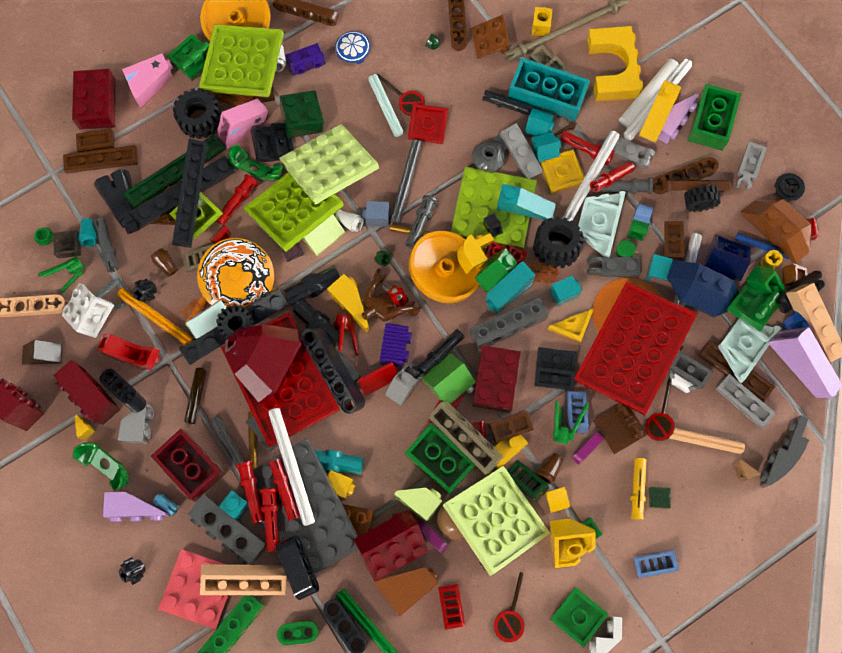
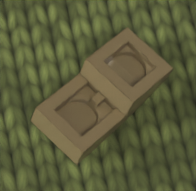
M542 44L528 56L531 61L561 71L567 69L563 62L556 55L553 57Z

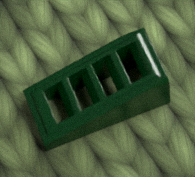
M518 459L507 470L517 486L535 502H538L549 489L546 481ZM519 468H521L522 471L517 475V477H514L513 475L517 472ZM525 474H528L524 481L521 482L520 480L522 479V477ZM533 479L534 482L528 488L527 484ZM538 485H540V487H539L535 492H533V490H534Z

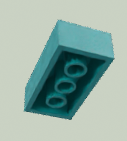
M521 57L509 88L508 98L537 106L538 109L576 121L590 80Z

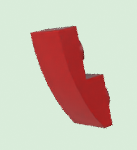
M494 241L487 247L485 256L489 259L490 256L507 249L517 261L515 267L522 261L524 262L527 252L511 245L506 247Z

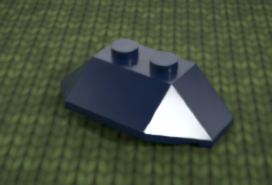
M673 260L666 277L681 302L713 318L728 312V307L739 294L733 280L698 263Z

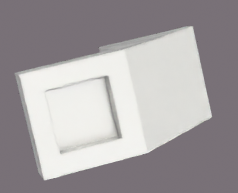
M610 616V621H607L606 627L610 638L593 637V641H590L589 644L590 653H608L622 640V617Z

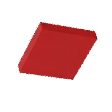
M413 104L408 139L443 144L449 108Z

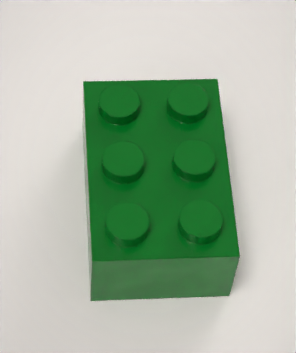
M705 84L699 96L687 141L723 151L730 139L741 93Z
M432 423L405 452V457L449 496L476 467Z

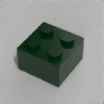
M316 90L280 95V110L287 138L323 133L324 121Z

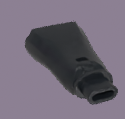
M119 169L112 172L111 177L113 181H111L108 175L97 178L94 186L121 227L125 228L127 234L140 230V224L131 214V210L134 208L123 195L124 192L132 188L129 171Z

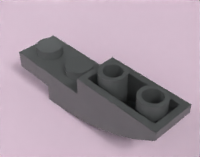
M800 415L790 421L788 425L789 433L781 443L782 448L775 449L768 454L766 461L769 463L760 475V480H762L760 487L765 488L779 481L801 458L809 442V439L802 437L809 418Z

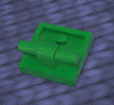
M191 34L166 57L193 81L203 72L209 43H202L196 36Z
M746 284L727 311L761 332L779 307V304L775 302L779 297V293L772 291L769 297Z

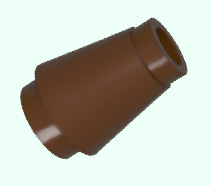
M163 248L158 249L151 255L152 262L167 274L168 277L178 271L168 251H165Z
M553 453L538 469L539 473L537 475L548 484H551L552 481L556 480L563 458Z

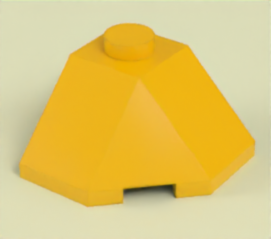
M570 518L550 521V538L555 568L576 566L586 552L591 553L596 548V532L594 529Z

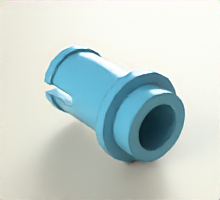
M158 493L153 500L155 507L159 506L171 516L180 507V505L167 498L165 493Z

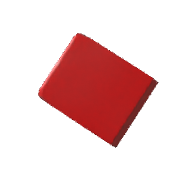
M221 226L210 238V241L216 244L219 241L228 239L231 236L228 227Z

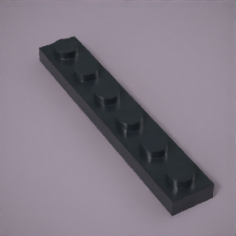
M188 140L172 245L192 247L207 142Z
M226 156L204 167L200 188L201 193L235 173L236 169ZM182 181L131 210V214L142 228L178 206Z
M277 287L244 308L251 314L254 321L252 325L254 326L287 306L288 302ZM233 316L228 320V327L231 329H238L242 325V318L239 316ZM215 327L201 337L194 338L179 347V350L189 365L224 345L227 339L221 335L218 327Z

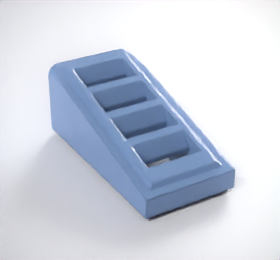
M567 391V427L569 428V433H571L578 417H572V415H580L582 409H572V407H584L587 403L586 391ZM571 399H582V402H571ZM588 408L576 433L588 432Z
M674 549L633 557L638 578L679 571ZM668 555L670 557V562L672 566L669 568L667 566L665 556ZM657 557H661L664 569H659ZM652 558L655 566L654 571H651L649 559ZM641 560H645L647 572L643 573Z

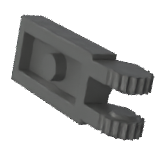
M587 258L588 264H601V268L587 269L588 275L639 278L640 258Z

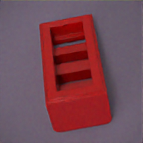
M458 584L438 587L445 630L465 627ZM455 591L456 595L446 597L443 595L444 592ZM454 599L457 600L456 604L445 605L444 602ZM458 608V612L446 614V609ZM457 616L460 618L459 621L448 622L447 618Z

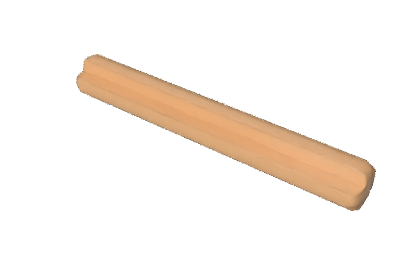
M675 428L673 435L670 437V439L738 454L744 453L745 444L677 428Z

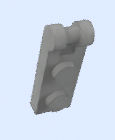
M619 136L612 149L615 151L614 156L630 161V163L642 169H648L649 161L655 155L653 149L644 148Z

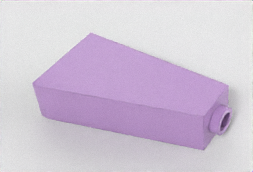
M809 327L779 331L768 341L769 345L816 398L829 399L836 396L842 384Z

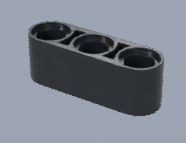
M106 369L101 373L99 377L100 382L132 412L138 413L145 408V398L115 370Z
M294 535L278 543L276 550L295 597L301 600L319 591V584L300 538Z
M338 600L327 601L323 607V612L351 653H363L367 648V640L346 608ZM332 603H336L339 607L336 615H331L328 611L329 605ZM344 620L351 624V629L348 633H344L340 629V624ZM355 638L362 640L363 647L361 650L353 648L352 641Z

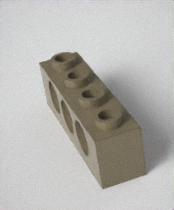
M448 401L441 402L428 416L484 474L492 471L504 458Z

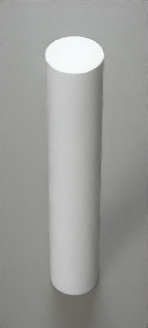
M668 59L619 118V122L623 127L628 128L658 92L664 80L667 81L679 66L677 61Z

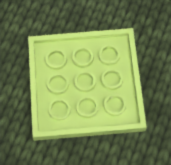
M342 124L279 158L281 164L315 204L379 169L375 159Z
M504 466L443 505L490 576L550 534Z

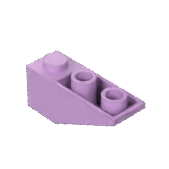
M698 94L673 105L658 137L659 140L667 144L670 139L674 140L680 131L678 127L680 125L684 126L689 118L687 116L688 112L693 113L698 105L696 102Z
M104 492L103 517L109 518L110 522H122L123 518H130V521L139 522L143 521V518L150 517V521H163V517H169V513L127 492Z

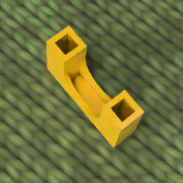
M632 26L589 29L587 35L588 53L615 54L624 61L626 70L618 75L595 77L593 84L595 101L636 99L640 91L643 90V82L639 79L641 69L640 65L637 64L638 49H635L634 45L636 35L632 32Z

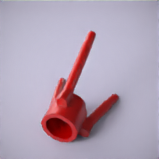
M349 314L336 315V321H334L333 326L340 331L338 351H342L344 332H348L350 329L355 355L358 356V344L354 329L355 322L351 321L352 316Z

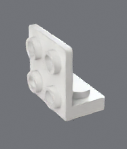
M80 283L73 291L69 303L64 307L62 316L76 332L96 338L114 305L107 300L94 296L85 285Z

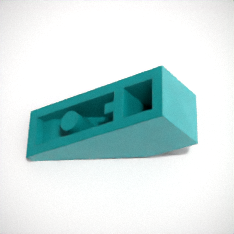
M502 184L497 210L547 221L548 218H553L556 204L522 188Z

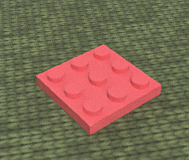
M181 549L158 609L217 629L230 595H200L201 564L224 563Z

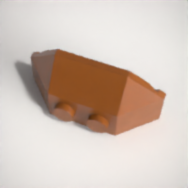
M784 199L754 201L741 211L740 214L794 264L810 252L811 224Z

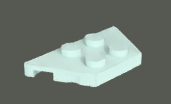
M620 191L619 194H603L599 197L585 198L578 224L580 227L579 231L583 232V240L603 257L609 258L625 191Z
M739 318L718 347L740 383L749 375L768 348V341L780 331L781 327L765 325L760 332Z

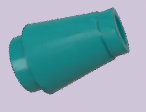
M84 218L81 220L78 241L84 247H92L96 244L98 238L92 219Z

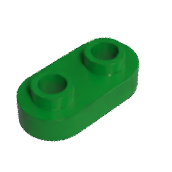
M312 621L284 624L277 631L278 641L286 646L311 643L319 636V628ZM307 628L312 629L313 633L311 636L306 635L305 630ZM287 630H290L292 633L289 639L285 637Z

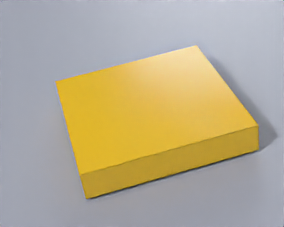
M574 149L560 153L559 157L539 162L551 194L579 186L585 178Z

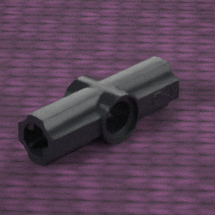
M333 265L317 274L312 273L305 276L301 282L283 291L292 306L301 299L314 298L321 295L324 289L340 278V275Z
M305 299L296 302L292 312L306 324V329L313 327L323 328L333 346L336 347L339 343L340 331L330 323V318L323 312L316 310Z

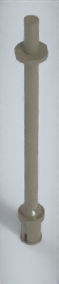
M608 0V6L527 44H517V47L504 52V57L509 56L505 60L509 63L518 57H525L529 50L609 12L612 15H616L618 8L629 4L630 0H618L616 2Z

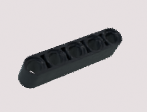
M321 327L305 329L301 334V340L341 410L346 414L362 410L365 406V399L325 330Z

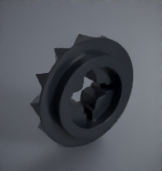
M793 173L782 174L774 185L776 193L780 195L781 199H786L788 202L798 200L805 192L803 180ZM787 185L795 186L791 191L784 189Z

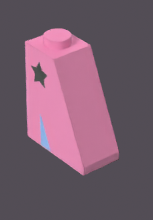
M162 53L122 69L139 107L144 106L173 77L170 71L173 69L169 59L165 60Z
M257 98L223 111L217 132L218 139L227 149L251 133L252 126L260 127L265 123L268 114L266 106Z

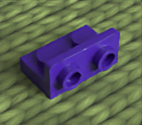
M318 43L285 55L293 76L303 74L314 68H320L326 64L324 54L321 52Z

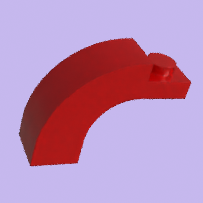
M103 334L96 352L120 362L151 371L159 360L158 354L160 350L154 347L136 345L112 334Z

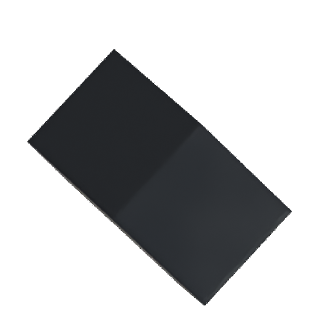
M495 213L484 218L483 223L492 237L503 233L501 223L498 221Z

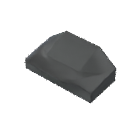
M679 351L669 369V379L672 380L671 385L688 394L695 389H703L713 371Z

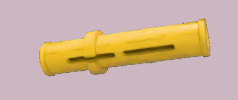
M634 458L632 496H630V501H632L630 519L644 520L647 459Z

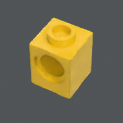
M535 7L531 35L544 36L550 33L553 9Z
M330 470L328 478L337 496L347 500L348 496L351 497L355 490L354 480Z

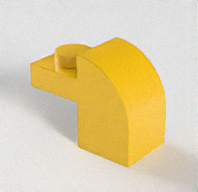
M490 233L485 236L479 235L475 239L471 234L459 247L457 253L458 261L466 274L482 267L488 260L482 250L487 248L494 240Z

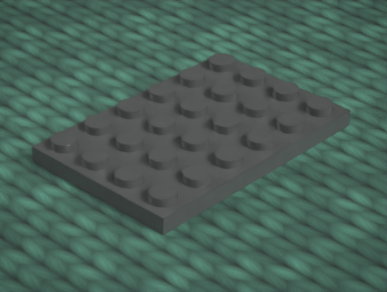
M305 438L292 446V450L315 522L304 526L301 517L288 521L279 491H277V505H279V509L276 511L278 541L280 543L297 535L302 541L314 574H317L357 551L358 549L353 539L357 538L358 535L309 439ZM281 453L253 470L255 477L258 479L256 487L261 506H263L262 493H260L259 489L277 488V485L273 483L275 479L268 463L281 458L285 474L288 475ZM262 521L261 523L265 529V521Z

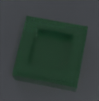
M649 487V508L670 509L671 488Z

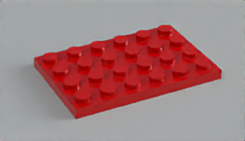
M626 282L574 378L575 382L646 416L698 313Z
M290 312L266 323V325L298 329ZM302 340L301 346L276 393L264 403H259L234 374L269 448L278 444L268 413L271 409H280L288 437L341 411ZM223 345V346L221 347V349H222V351H223V353H224V356H225V358H226V360H227V362H228V364H229V366H230V363H229V361H228V359H227V357H226V355H225V345Z

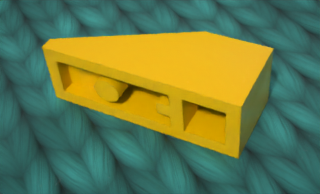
M664 80L639 136L656 143L680 92V86Z
M343 274L327 288L328 293L368 333L370 331L368 322L362 318L364 309L357 289L358 284L351 276L348 278Z

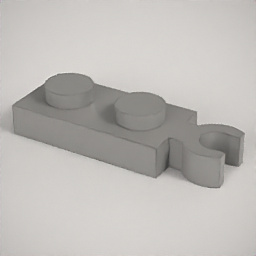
M749 141L736 175L741 177L735 184L736 188L741 183H744L746 185L745 191L747 192L750 189L751 181L754 182L757 178L767 147Z

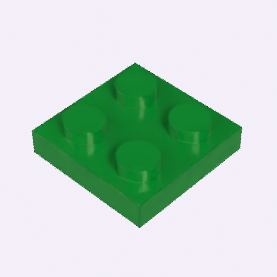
M574 587L550 618V621L584 648L609 614L577 587Z

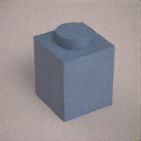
M367 201L366 208H363L362 213L363 219H366V225L389 226V202Z

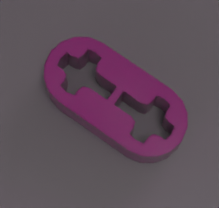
M596 432L572 459L579 465L604 438Z
M423 519L417 523L422 535L441 554L449 547Z

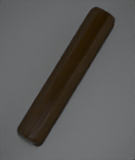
M197 367L195 369L184 422L187 424L196 423L207 372L204 368Z

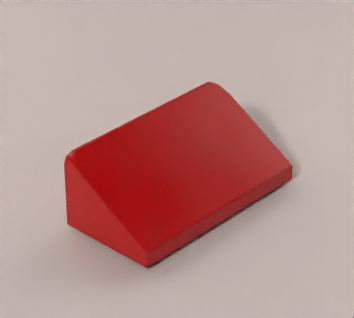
M393 362L358 379V383L365 396L392 382L393 378L397 375Z

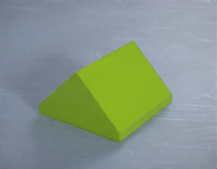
M201 192L194 227V239L223 214ZM178 206L169 213L175 221Z

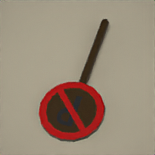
M377 74L382 82L400 96L399 108L404 114L411 116L413 104L425 105V100L421 93L407 91L402 94L380 74Z
M671 379L667 381L661 413L652 415L645 425L646 433L655 441L669 439L675 430L673 419L668 414H665Z
M520 572L511 611L501 612L494 621L495 633L504 642L517 641L524 632V621L515 612L523 572Z

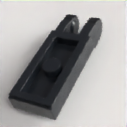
M815 270L803 276L779 293V297L776 300L779 304L780 312L786 314L793 309L786 294L788 291L812 282L815 284L817 291L825 287L824 281L819 280L822 277L820 270Z

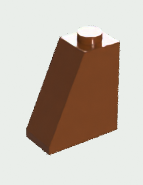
M426 567L377 580L374 584L398 615L401 616L439 584L436 581L439 577L432 568L427 570Z

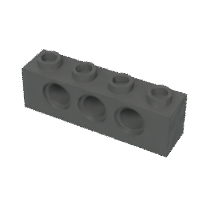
M539 297L470 328L469 335L477 351H479L482 345L491 346L546 321L548 312Z
M204 494L187 513L192 517L190 521L199 528L202 525L207 529L205 533L214 540L216 538L223 542L221 546L228 552L233 550L237 553V559L244 565H247V563L254 565L266 549V542L241 522L232 518L216 502ZM214 513L216 520L214 523L209 524L207 518L210 514ZM226 526H230L231 534L225 537L223 529ZM242 538L247 540V546L244 549L238 547V542Z

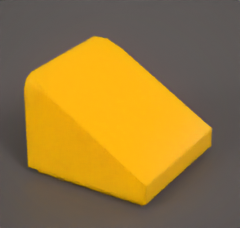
M76 414L74 417L77 438L85 441L95 433V429L83 416Z
M565 487L545 493L551 513L570 507Z

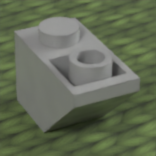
M409 362L393 378L385 395L399 405H402L421 381L423 375L417 370L416 367L418 365Z
M146 402V406L142 411L138 413L131 412L121 420L118 441L124 444L147 445L148 440L151 438L150 420H153L154 409L150 404Z

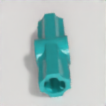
M314 449L325 471L330 472L332 470L337 473L344 472L361 475L364 458L344 455V453L334 450L321 451Z

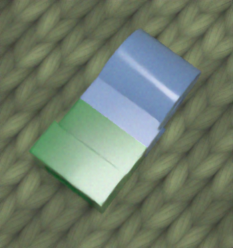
M638 203L626 237L639 241L644 240L647 235L653 207Z

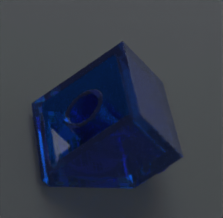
M715 234L705 259V267L724 274L731 280L737 279L741 281L751 262V247Z

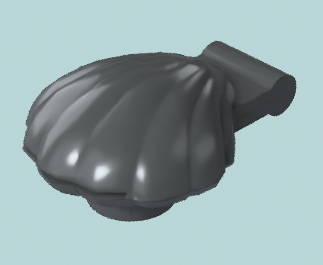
M500 132L492 141L482 142L475 146L472 157L473 163L478 169L485 172H496L503 167L505 162L504 152L508 148Z

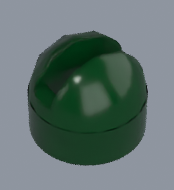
M431 34L425 46L432 50L437 49L440 40L436 35Z
M381 250L374 256L375 262L381 266H387L391 259L389 252Z

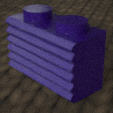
M385 324L380 364L386 365L393 362L394 366L403 367L404 362H408L409 351H406V346L411 344L412 338L409 326Z

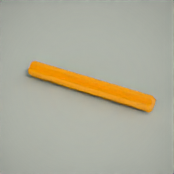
M120 288L117 292V296L183 344L194 339L143 301H138L125 288Z

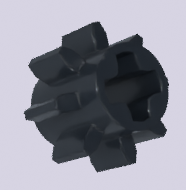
M146 278L134 283L136 287L133 288V295L138 301L150 302L155 299L153 294L157 293V288L154 282Z
M131 557L120 565L119 576L123 582L127 583L130 581L134 585L144 577L145 566L141 560L134 561Z

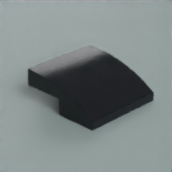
M271 123L270 127L252 126L250 132L257 162L279 161L280 157L294 150L292 138H287L284 123Z
M538 347L534 386L573 391L577 352Z

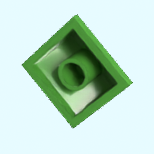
M451 353L439 365H436L425 376L421 377L441 402L448 401L450 404L476 383L465 364Z

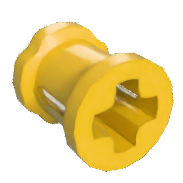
M770 250L760 260V266L775 270L783 261L782 254L777 250Z

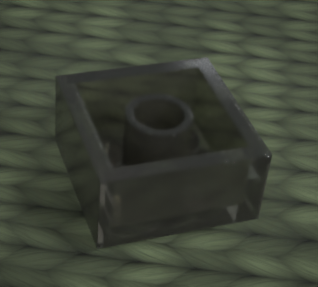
M73 230L53 233L54 255L58 259L81 256V244L78 241L79 232Z

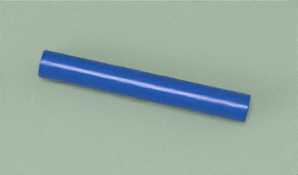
M737 233L735 240L767 252L777 250L782 254V257L789 259L776 246L741 233Z

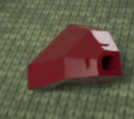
M259 324L239 329L225 340V355L234 374L259 403H264L276 393L301 346V333L298 329Z

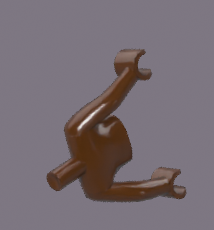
M378 268L363 298V303L368 310L362 313V318L367 320L375 315L385 322L407 312L412 316H416L421 307L415 308V301H412L410 305L394 309V303L387 295L381 293L378 296H373L378 284L382 283L386 277V274H379L381 269Z

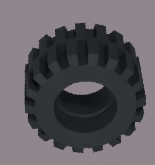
M193 88L190 92L184 91V95L180 94L178 96L179 100L174 102L173 115L181 131L186 136L189 135L190 138L196 136L197 139H201L203 136L208 138L209 134H215L214 130H218L222 114L215 96L207 90L204 92L201 88L198 91ZM199 109L206 110L203 116L190 118L194 111Z
M551 217L547 221L544 220L538 226L533 251H535V256L539 257L541 263L545 262V266L549 267L551 265L555 269H557V266L565 268V265L569 267L572 265V262H576L584 238H582L583 232L579 231L580 227L578 225H574V221H568V218L565 217L563 219H560V217L553 219ZM550 240H561L566 245L558 246L553 244Z

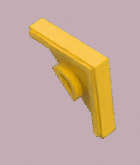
M593 309L549 325L547 330L581 343Z

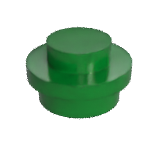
M39 228L34 233L35 242L41 246L49 245L53 241V232L48 228Z

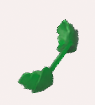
M238 144L230 147L228 153L229 161L237 169H241L265 181H276L281 178L282 164H274L269 168L248 158L249 153L245 152ZM257 166L259 170L254 171L251 170L249 167Z
M83 442L73 449V459H76L78 463H83L84 466H88L90 463L111 479L109 486L114 491L123 488L129 483V475L123 464L119 463L97 444ZM103 458L107 459L110 463L108 469L102 466L101 461Z

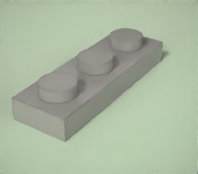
M517 123L500 132L503 141L524 178L531 179L543 172Z
M730 374L715 389L761 429L776 414Z

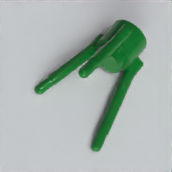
M75 256L62 264L38 273V276L44 278L65 268L70 275L74 273L75 275L60 290V293H63L78 277L83 275L81 270L85 267L79 258Z
M559 401L555 402L554 442L568 444L569 440H574V435L586 413L589 403L584 405L571 433H569V428L562 427L564 409L560 408L559 412Z

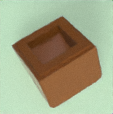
M796 264L783 267V284L792 285L803 276H806L807 268Z

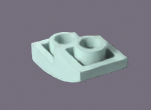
M221 300L216 301L206 310L197 313L185 322L195 338H199L217 327L218 313L221 314L222 308L226 309Z

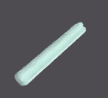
M376 74L369 76L370 85L394 136L399 137L403 135V129Z

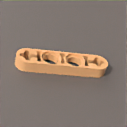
M61 295L0 298V307L1 305L10 307V309L2 308L0 317L63 313V309L68 302ZM58 300L62 303L58 305V308L54 305H49V303L57 304ZM43 301V307L40 310H35L36 302ZM24 302L23 310L16 311V305Z

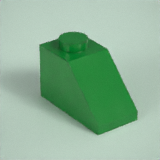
M504 249L490 256L474 278L485 292H488L513 270L517 261L507 249Z
M756 265L746 278L747 283L767 297H769L772 291L781 293L785 290L776 270Z

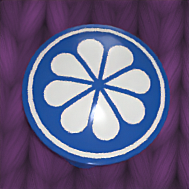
M356 31L342 34L335 44L337 57L349 63L360 64L364 62V59L370 52L368 38Z

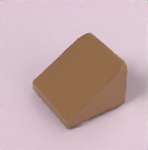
M743 460L733 463L741 482L760 475L758 471Z

